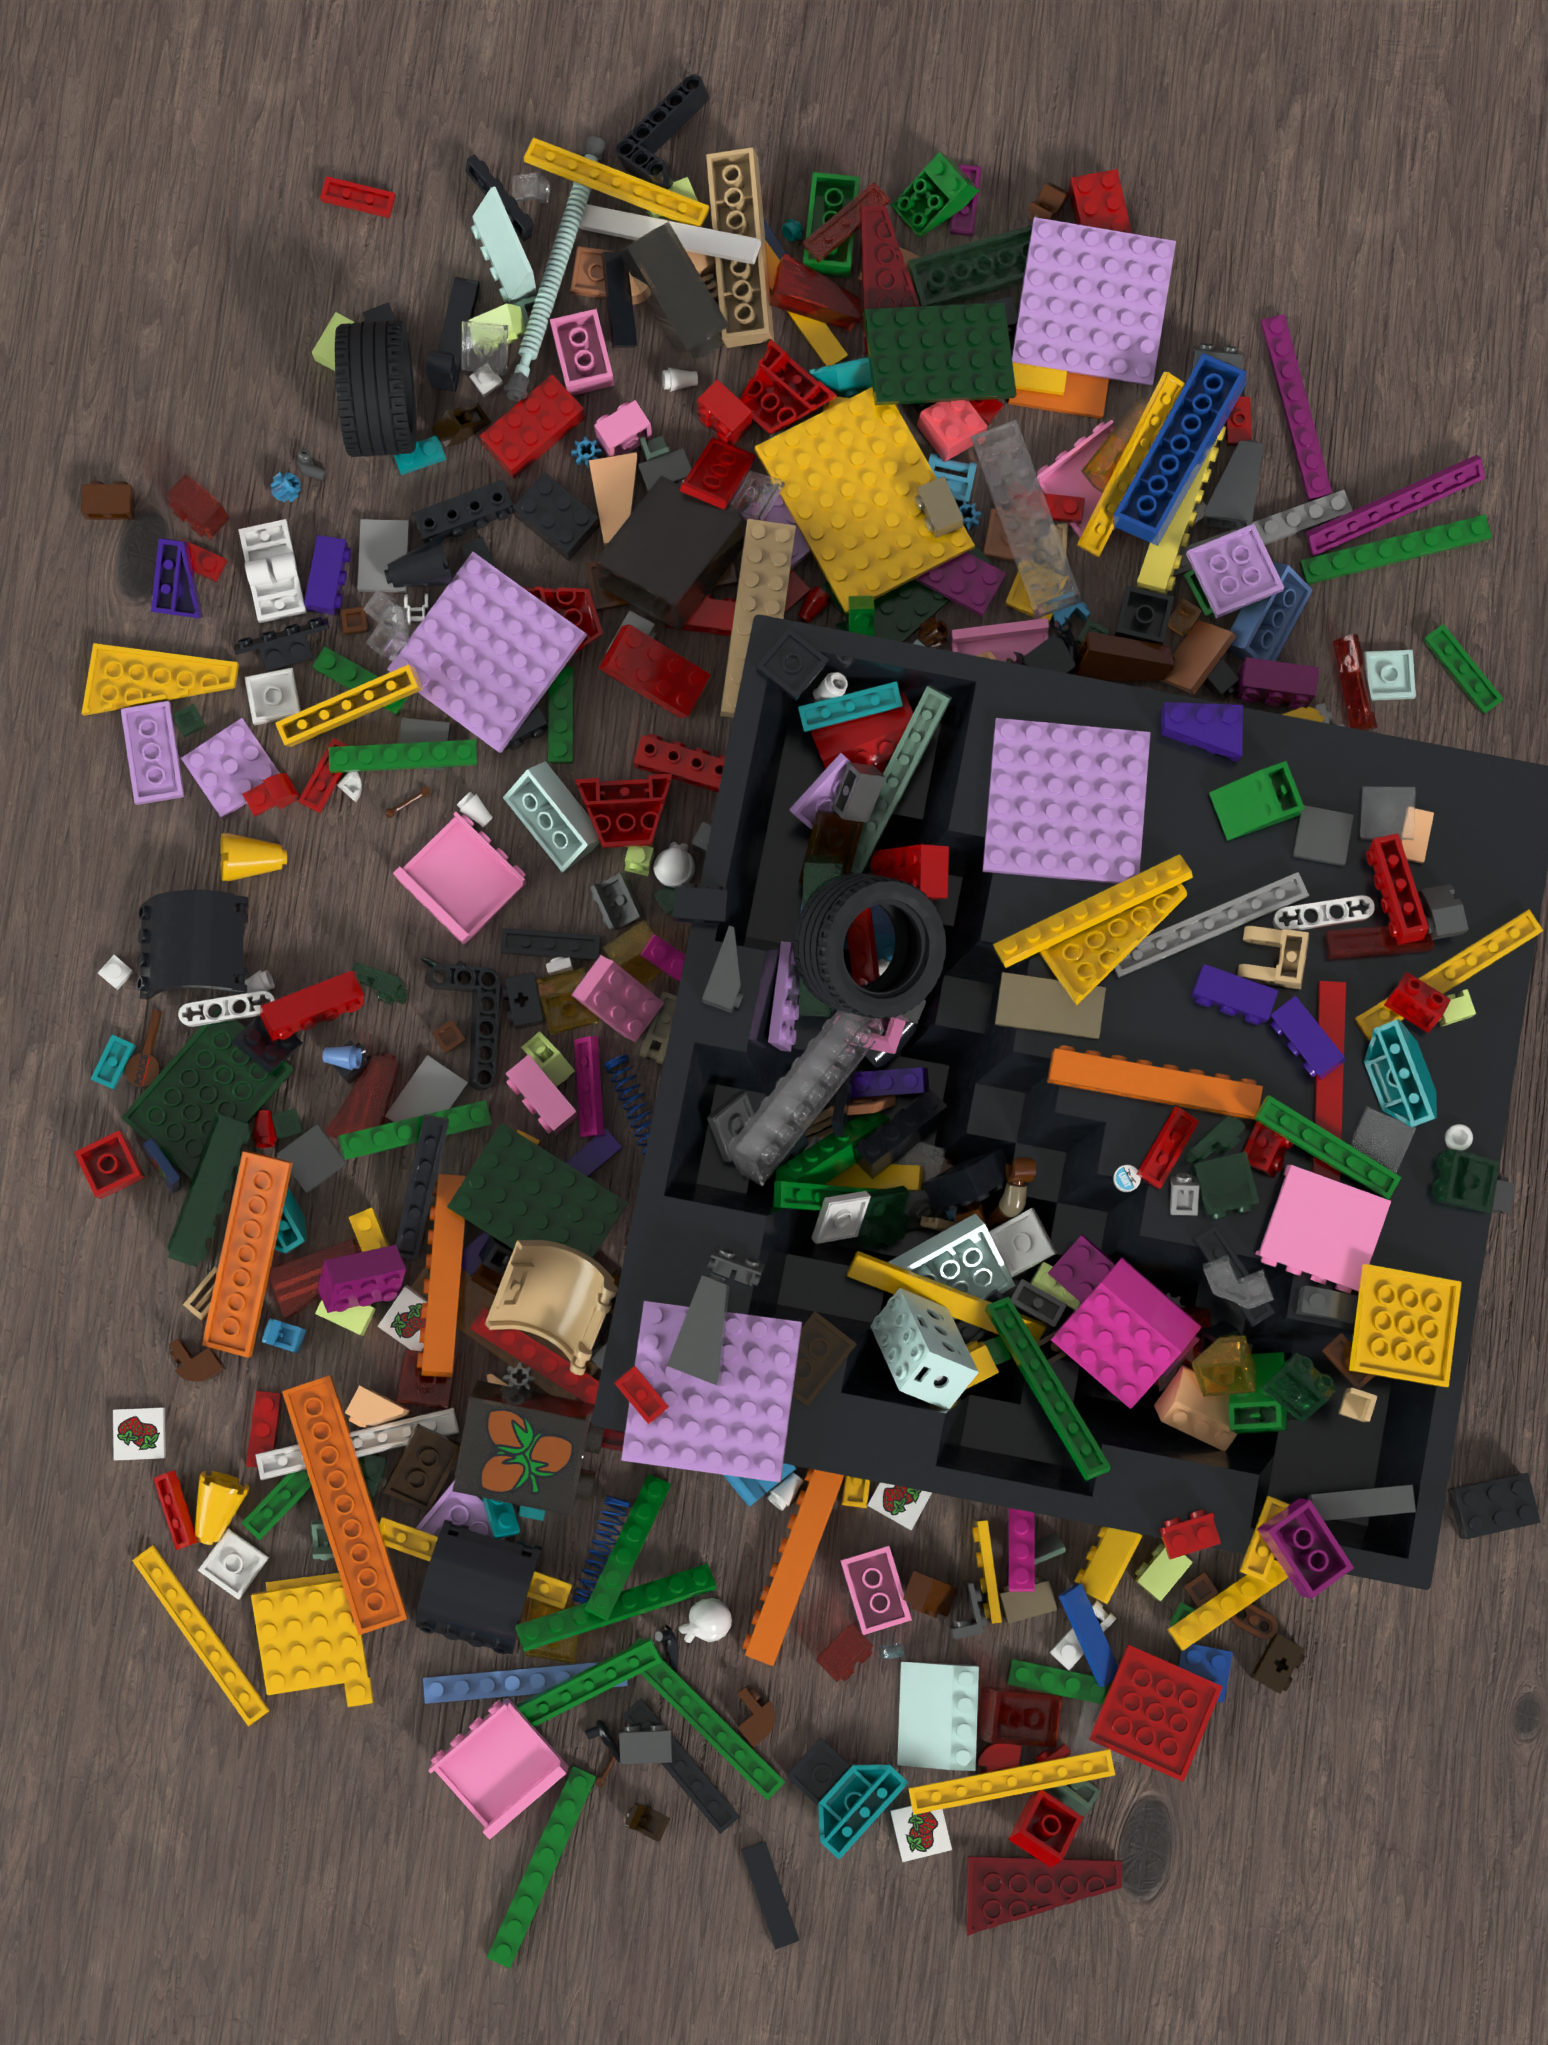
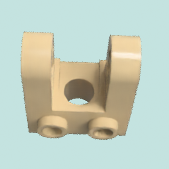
M1246 926L1243 941L1279 947V962L1276 968L1240 964L1237 976L1260 984L1301 989L1309 933L1287 929L1277 930Z

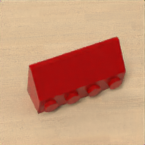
M900 692L904 707L811 730L825 768L827 769L840 753L852 763L872 766L891 759L913 715L905 692Z

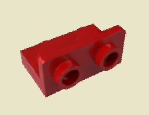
M1406 972L1398 986L1387 998L1384 1006L1429 1033L1442 1018L1451 1000Z
M1257 1121L1239 1161L1266 1172L1268 1176L1274 1178L1284 1165V1156L1287 1149L1291 1148L1294 1143Z
M1205 1509L1190 1513L1191 1518L1181 1521L1180 1517L1164 1521L1165 1527L1159 1528L1170 1560L1221 1544L1213 1520L1215 1518L1213 1512L1206 1513Z

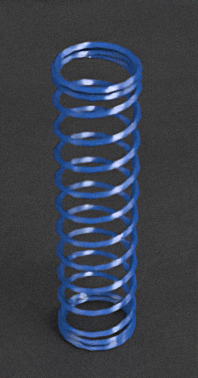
M621 1055L609 1060L604 1066L607 1069V1073H617L610 1081L613 1083L621 1082L615 1087L614 1091H625L618 1097V1100H629L622 1106V1109H633L626 1115V1118H637L630 1124V1127H641L635 1131L634 1136H645L639 1140L638 1145L646 1146L647 1143H640L649 1137L650 1132L636 1134L651 1125L652 1121L640 1125H632L653 1111L636 1116H628L649 1102L624 1108L627 1104L643 1096L645 1093L621 1099L623 1095L639 1087L641 1084L617 1090L619 1086L637 1077V1075L613 1081L615 1077L633 1068V1066L609 1072L613 1067L629 1060V1055ZM646 1148L641 1152L642 1155H645Z
M607 1495L604 1503L622 1513L602 1510L601 1513L620 1523L598 1520L597 1522L617 1533L594 1530V1532L614 1543L594 1539L591 1542L612 1552L611 1549L599 1543L615 1545L616 1540L604 1534L619 1536L621 1532L607 1524L624 1526L625 1523L609 1514L628 1516L627 1512L612 1504L630 1508L632 1504ZM588 1550L589 1553L605 1561H608V1559L597 1553L605 1555L611 1554L609 1552H603L598 1550ZM585 1559L586 1563L594 1567H597L602 1571L604 1568L594 1563L606 1565L607 1563L591 1559ZM581 1569L582 1572H584V1573H586V1574H588V1575H590V1576H592V1577H594V1578H596V1579H598V1580H599V1577L596 1576V1575H594V1574H591V1573H595V1574H601V1573H602V1572H599V1571H593V1570H588V1569ZM578 1579L579 1582L593 1589L595 1586L589 1583L597 1584V1581ZM579 1588L575 1589L576 1592L589 1598L591 1596L586 1593L592 1594L593 1592ZM573 1595L572 1598L573 1601L581 1604L589 1601V1599Z

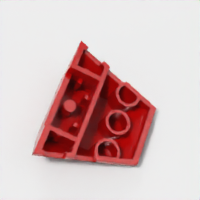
M770 339L767 344L768 349L763 359L760 358L758 362L759 367L753 378L749 380L740 400L752 410V419L772 435L835 399L837 395L821 381L818 382L793 361L787 352Z
M535 586V588L523 587L587 634L575 653L603 636L590 589L561 587L549 589Z
M673 774L648 775V779L600 781L599 778L575 779L602 848L652 846Z

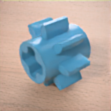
M584 437V441L580 443L575 441L577 450H572L571 453L573 457H578L576 459L577 466L582 463L589 469V460L597 459L596 456L602 455L601 449H595L598 445L597 440L591 442L588 441L587 437ZM583 451H585V452L591 451V454L589 455V454L585 453V454L583 455L582 452H583Z
M279 472L273 477L274 482L270 484L272 486L271 492L277 500L283 502L289 500L292 502L299 497L298 492L301 491V484L297 476L289 472L284 475L282 472Z
M964 500L959 510L963 516L970 515V518L967 517L963 521L966 531L969 532L972 525L974 527L979 526V522L975 518H980L981 512H976V503L969 505Z

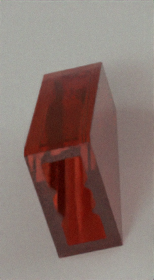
M783 254L777 266L770 306L848 331L852 330L855 323L859 324L863 314V310L860 309L861 298L790 255Z
M382 1053L381 1056H373L328 1126L325 1133L328 1137L337 1139V1136L384 1124L385 1115L388 1111L401 1066L395 1060L396 1056Z
M349 1239L270 1269L269 1278L283 1317L286 1319L293 1317L320 1297L318 1285L324 1260L360 1253L362 1250L359 1243L356 1244L355 1240Z

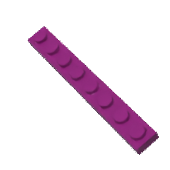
M1285 314L1262 319L1260 324L1307 501H1313L1333 493Z
M1475 455L1305 532L1309 553L1312 556H1316L1485 479L1482 459Z

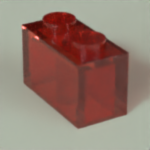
M851 1623L815 1660L836 1682L840 1679L845 1682L854 1673L852 1667L858 1661L863 1664L873 1654L870 1650L873 1645Z

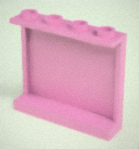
M1113 420L1106 424L1104 422L1100 423L1093 429L1092 435L1088 438L1085 436L1080 438L1074 444L1075 448L1069 452L1063 451L1055 458V463L1051 466H1043L1036 473L1035 485L1042 493L1085 498L1082 524L1066 522L1079 539L1127 446L1114 430Z
M1048 618L951 630L952 652L976 656L991 651L996 660L1006 662L1007 658H1011L1015 662L1016 655L1013 652L1022 653L1025 656L1049 638Z
M455 812L454 818L403 868L399 867L396 869L393 875L465 945L527 883L523 878L526 874L517 865L512 867L506 861L509 857L500 848L495 850L489 844L491 842L490 838L483 831L477 833L472 828L474 823L465 814L460 816Z
M1286 1165L1283 1174L1286 1177L1259 1251H1256L1255 1255L1262 1257L1260 1262L1276 1267L1277 1262L1286 1265L1285 1271L1299 1276H1301L1302 1272L1311 1274L1310 1280L1324 1285H1326L1327 1281L1336 1283L1335 1289L1351 1294L1352 1290L1359 1291L1362 1265L1370 1264L1391 1201L1299 1167Z
M509 1698L503 1702L500 1700L495 1702L488 1709L489 1714L484 1719L478 1717L470 1724V1731L464 1736L462 1733L458 1734L449 1743L451 1747L444 1752L441 1749L431 1758L432 1764L428 1770L430 1773L435 1770L484 1826L483 1833L489 1840L567 1773L569 1767Z

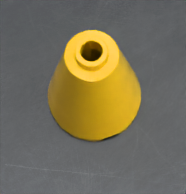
M221 833L220 864L222 881L228 882L281 870L282 864H287V850H282V845L231 833Z
M206 1471L200 1474L195 1520V1536L198 1537L199 1542L212 1545L213 1542L220 1540L248 1494L250 1487L246 1482L243 1487L238 1484L239 1478L212 1471L211 1476L206 1475Z

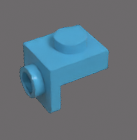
M1071 598L1065 607L1060 605L1053 614L1054 621L1052 627L1060 632L1054 625L1055 621L1057 620L1060 622L1061 627H1064L1066 624L1064 617L1071 619L1074 614L1086 622L1091 614L1088 611L1089 607L1084 602Z
M270 1318L264 1329L262 1342L299 1354L307 1330Z

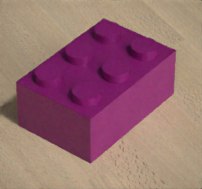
M1246 657L1238 672L1240 680L1237 683L1238 689L1236 690L1235 698H1241V701L1246 703L1263 701L1268 706L1290 705V708L1295 710L1301 707L1307 708L1316 696L1319 667Z
M396 1245L324 1260L318 1291L327 1313L343 1312L348 1308L364 1307L383 1300L391 1301L399 1296L406 1268Z
M1299 1498L1257 1528L1302 1597L1314 1598L1354 1568L1311 1500Z

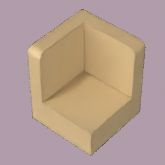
M1346 1388L1338 1414L1361 1422H1370L1377 1396L1355 1388Z

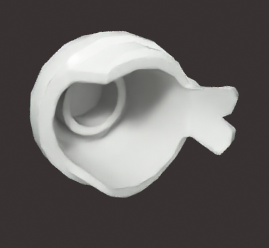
M672 842L670 847L662 851L655 859L653 866L655 876L665 886L680 887L682 883H687L692 879L695 873V863L692 856L687 852V844L682 843L678 845L676 842Z
M702 1599L691 1607L689 1612L690 1623L679 1626L678 1630L685 1634L684 1640L688 1643H691L695 1636L707 1642L718 1641L725 1637L731 1628V1613L727 1606L718 1599Z

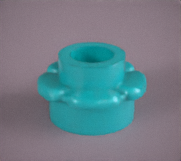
M787 219V223L782 225L784 237L789 242L801 240L803 233L802 225L797 220Z

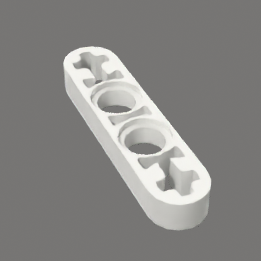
M1361 895L1284 907L1274 914L1273 925L1277 930L1299 931L1363 921L1373 914L1375 905L1370 897ZM1360 902H1362L1363 906H1368L1364 914L1360 910H1356L1350 913L1352 917H1348L1349 908L1357 907ZM1333 905L1340 906L1343 910L1342 918H1333L1329 913L1330 907ZM1305 910H1315L1318 915L1317 921L1314 923L1307 922L1304 918ZM1295 911H1299L1298 920L1290 921L1288 926H1285L1284 922H1279L1283 914L1290 918L1297 915Z
M258 991L184 1004L180 1008L178 1016L180 1021L189 1027L260 1016L261 1005L253 1006L255 1011L251 1012L252 1006L249 998H253L252 1001L254 1003L261 1002L264 996L267 1000H271V1002L275 998L267 991ZM238 1000L246 1002V1009L243 1013H235L233 1010V1005ZM218 1004L222 1008L221 1014L216 1018L210 1017L208 1013L210 1006ZM203 1006V1013L206 1019L202 1020L201 1015L193 1016V1021H189L184 1015L188 1014V1009H192L195 1013L202 1012L200 1007Z

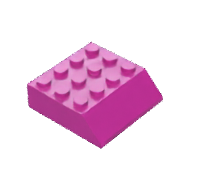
M1121 1258L1055 1332L1051 1341L1131 1409L1183 1352L1202 1326L1125 1259Z

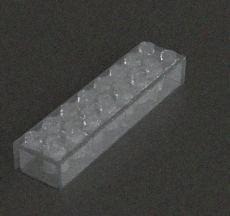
M1017 420L971 436L976 456L1035 619L1081 603L1078 587Z
M837 1010L834 1016L824 1023L822 1031L816 1038L811 1039L802 1056L795 1059L791 1070L785 1077L779 1079L775 1090L770 1096L764 1098L759 1110L746 1121L744 1129L730 1141L727 1150L738 1172L760 1186L766 1182L875 1044L878 1037L882 1035L884 1029L880 1019L862 1017Z

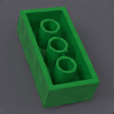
M813 172L803 258V274L850 278L860 177Z

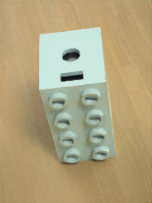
M899 1288L894 1296L889 1299L881 1313L874 1318L870 1326L896 1385L901 1392L943 1409H950L979 1373L949 1309Z

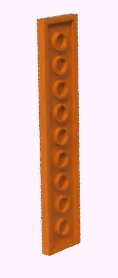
M332 1375L282 1391L358 1635L408 1619Z

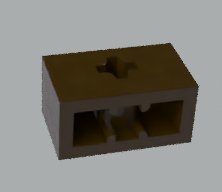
M1276 1633L1268 1642L1250 1677L1276 1693L1281 1694L1282 1690L1287 1691L1293 1680L1290 1676L1294 1668L1298 1669L1305 1658V1655L1302 1654L1305 1649ZM1275 1660H1282V1663L1285 1665L1284 1668L1277 1669V1666L1274 1664Z

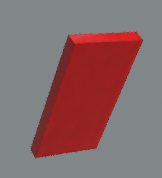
M712 437L683 481L680 491L725 510L753 466L756 455L731 444H725L721 440Z

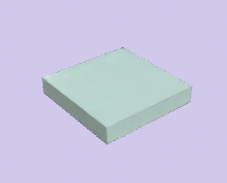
M1413 650L1365 651L1363 653L1366 701L1415 699Z

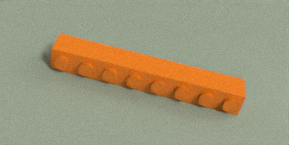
M1061 1045L1059 1049L1055 1048L1052 1052L1048 1083L1255 1120L1254 1117L1260 1108L1263 1086L1256 1085L1257 1081L1241 1079L1240 1082L1230 1080L1231 1076L1224 1074H1215V1077L1205 1076L1204 1071L1189 1069L1188 1073L1178 1071V1066L1164 1064L1163 1068L1152 1066L1153 1062L1147 1060H1137V1063L1128 1062L1127 1057L1111 1055V1058L1101 1057L1100 1052L1086 1050L1085 1054L1075 1052L1074 1047Z
M438 1174V1182L435 1181L432 1196H437L436 1206L431 1205L430 1220L434 1221V1230H429L428 1245H432V1254L426 1255L425 1269H430V1279H424L423 1293L428 1294V1303H422L421 1318H426V1327L420 1328L419 1343H424L423 1353L418 1352L417 1368H422L421 1375L452 1378L465 1218L450 1210L447 1206L466 1176Z
M814 1469L808 1470L805 1478L809 1482L806 1491H800L796 1502L797 1505H800L797 1515H791L787 1528L791 1529L788 1539H782L778 1552L782 1553L779 1563L774 1561L769 1576L773 1577L770 1587L765 1585L760 1600L764 1601L761 1611L756 1609L751 1624L755 1625L752 1635L747 1634L742 1648L746 1649L745 1656L774 1666L845 1475Z

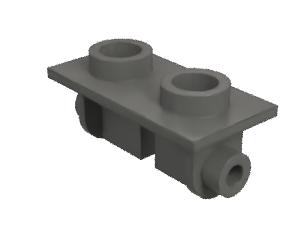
M715 1247L708 1264V1268L712 1269L713 1273L728 1278L731 1275L732 1269L736 1270L737 1273L734 1280L752 1286V1284L758 1285L760 1275L765 1266L758 1259L751 1256H739L727 1247Z

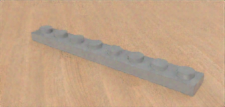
M1341 490L1252 522V524H1255L1264 545L1325 524L1353 510L1345 490ZM1230 530L1188 545L1187 548L1183 547L1180 555H1183L1181 567L1179 570L1175 569L1173 577L1181 576L1193 569L1186 555L1188 550L1237 530Z
M1299 872L1145 937L1114 968L1117 977L1127 975L1307 898L1309 894Z

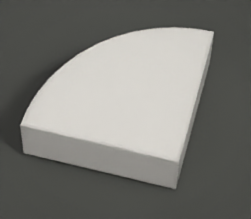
M348 772L337 786L356 803L361 795L362 781L358 772Z

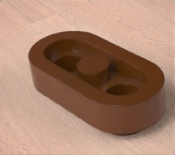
M1252 1604L1242 1609L1245 1612L1243 1619H1239L1237 1614L1229 1618L1232 1624L1259 1639H1270L1278 1630L1277 1620L1271 1614ZM1261 1622H1265L1268 1627L1266 1631H1262L1259 1626Z

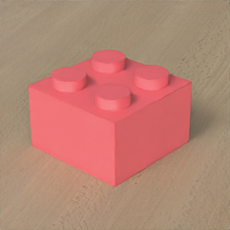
M965 400L937 402L921 411L917 427L944 462L982 441L988 427L971 403Z

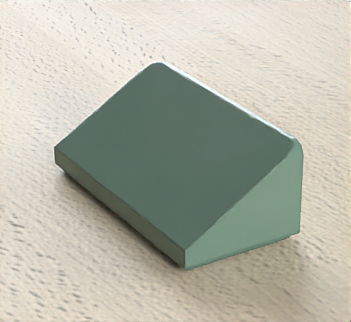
M1052 1534L1035 1542V1565L1066 1551L1057 1534Z
M1089 1781L1048 1788V1790L1080 1815H1084L1091 1809L1101 1793V1790Z

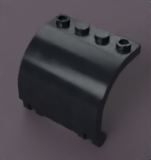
M179 890L161 893L145 901L139 908L141 929L138 933V942L141 943V952L137 960L140 967L137 989L140 991V999L150 1000L161 992L182 988H208L225 990L235 995L246 994L247 985H245V978L248 977V969L243 967L244 924L248 923L246 907L249 906V898L221 891Z
M445 1519L426 1573L415 1627L425 1633L431 1634L435 1632L444 1635V1637L450 1640L459 1639L468 1642L474 1647L484 1646L493 1649V1651L499 1654L509 1653L513 1655L517 1639L516 1625L520 1624L528 1591L542 1552V1546L535 1545L532 1547L525 1545V1542L520 1540L517 1541V1544L469 1531L470 1526L464 1524L458 1526L452 1524L453 1521Z

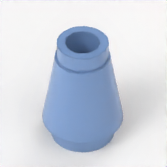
M355 1045L326 1047L323 1051V1062L349 1070L359 1068L361 1065L362 1051L360 1048H356Z

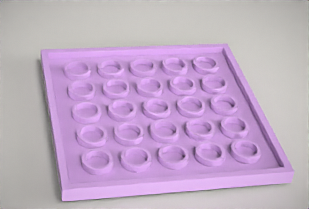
M1034 217L1012 350V363L1058 369L1069 373L1152 386L1176 241Z
M472 552L452 579L453 582L449 583L387 670L392 672L408 664L414 666L424 688L418 692L499 753H502L508 742L521 727L587 634L476 553Z
M996 718L982 872L1119 884L1140 874L1151 732Z
M644 1301L635 1366L670 1408L649 1425L629 1402L621 1460L781 1483L802 1322L727 1312L722 1377L720 1386L667 1366L689 1307Z

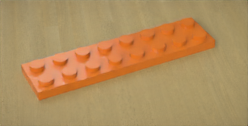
M247 1150L242 1152L202 1346L247 1358L252 1356L293 1162Z

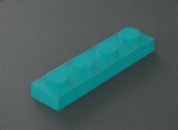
M896 681L799 706L798 709L804 732L904 706L898 682Z

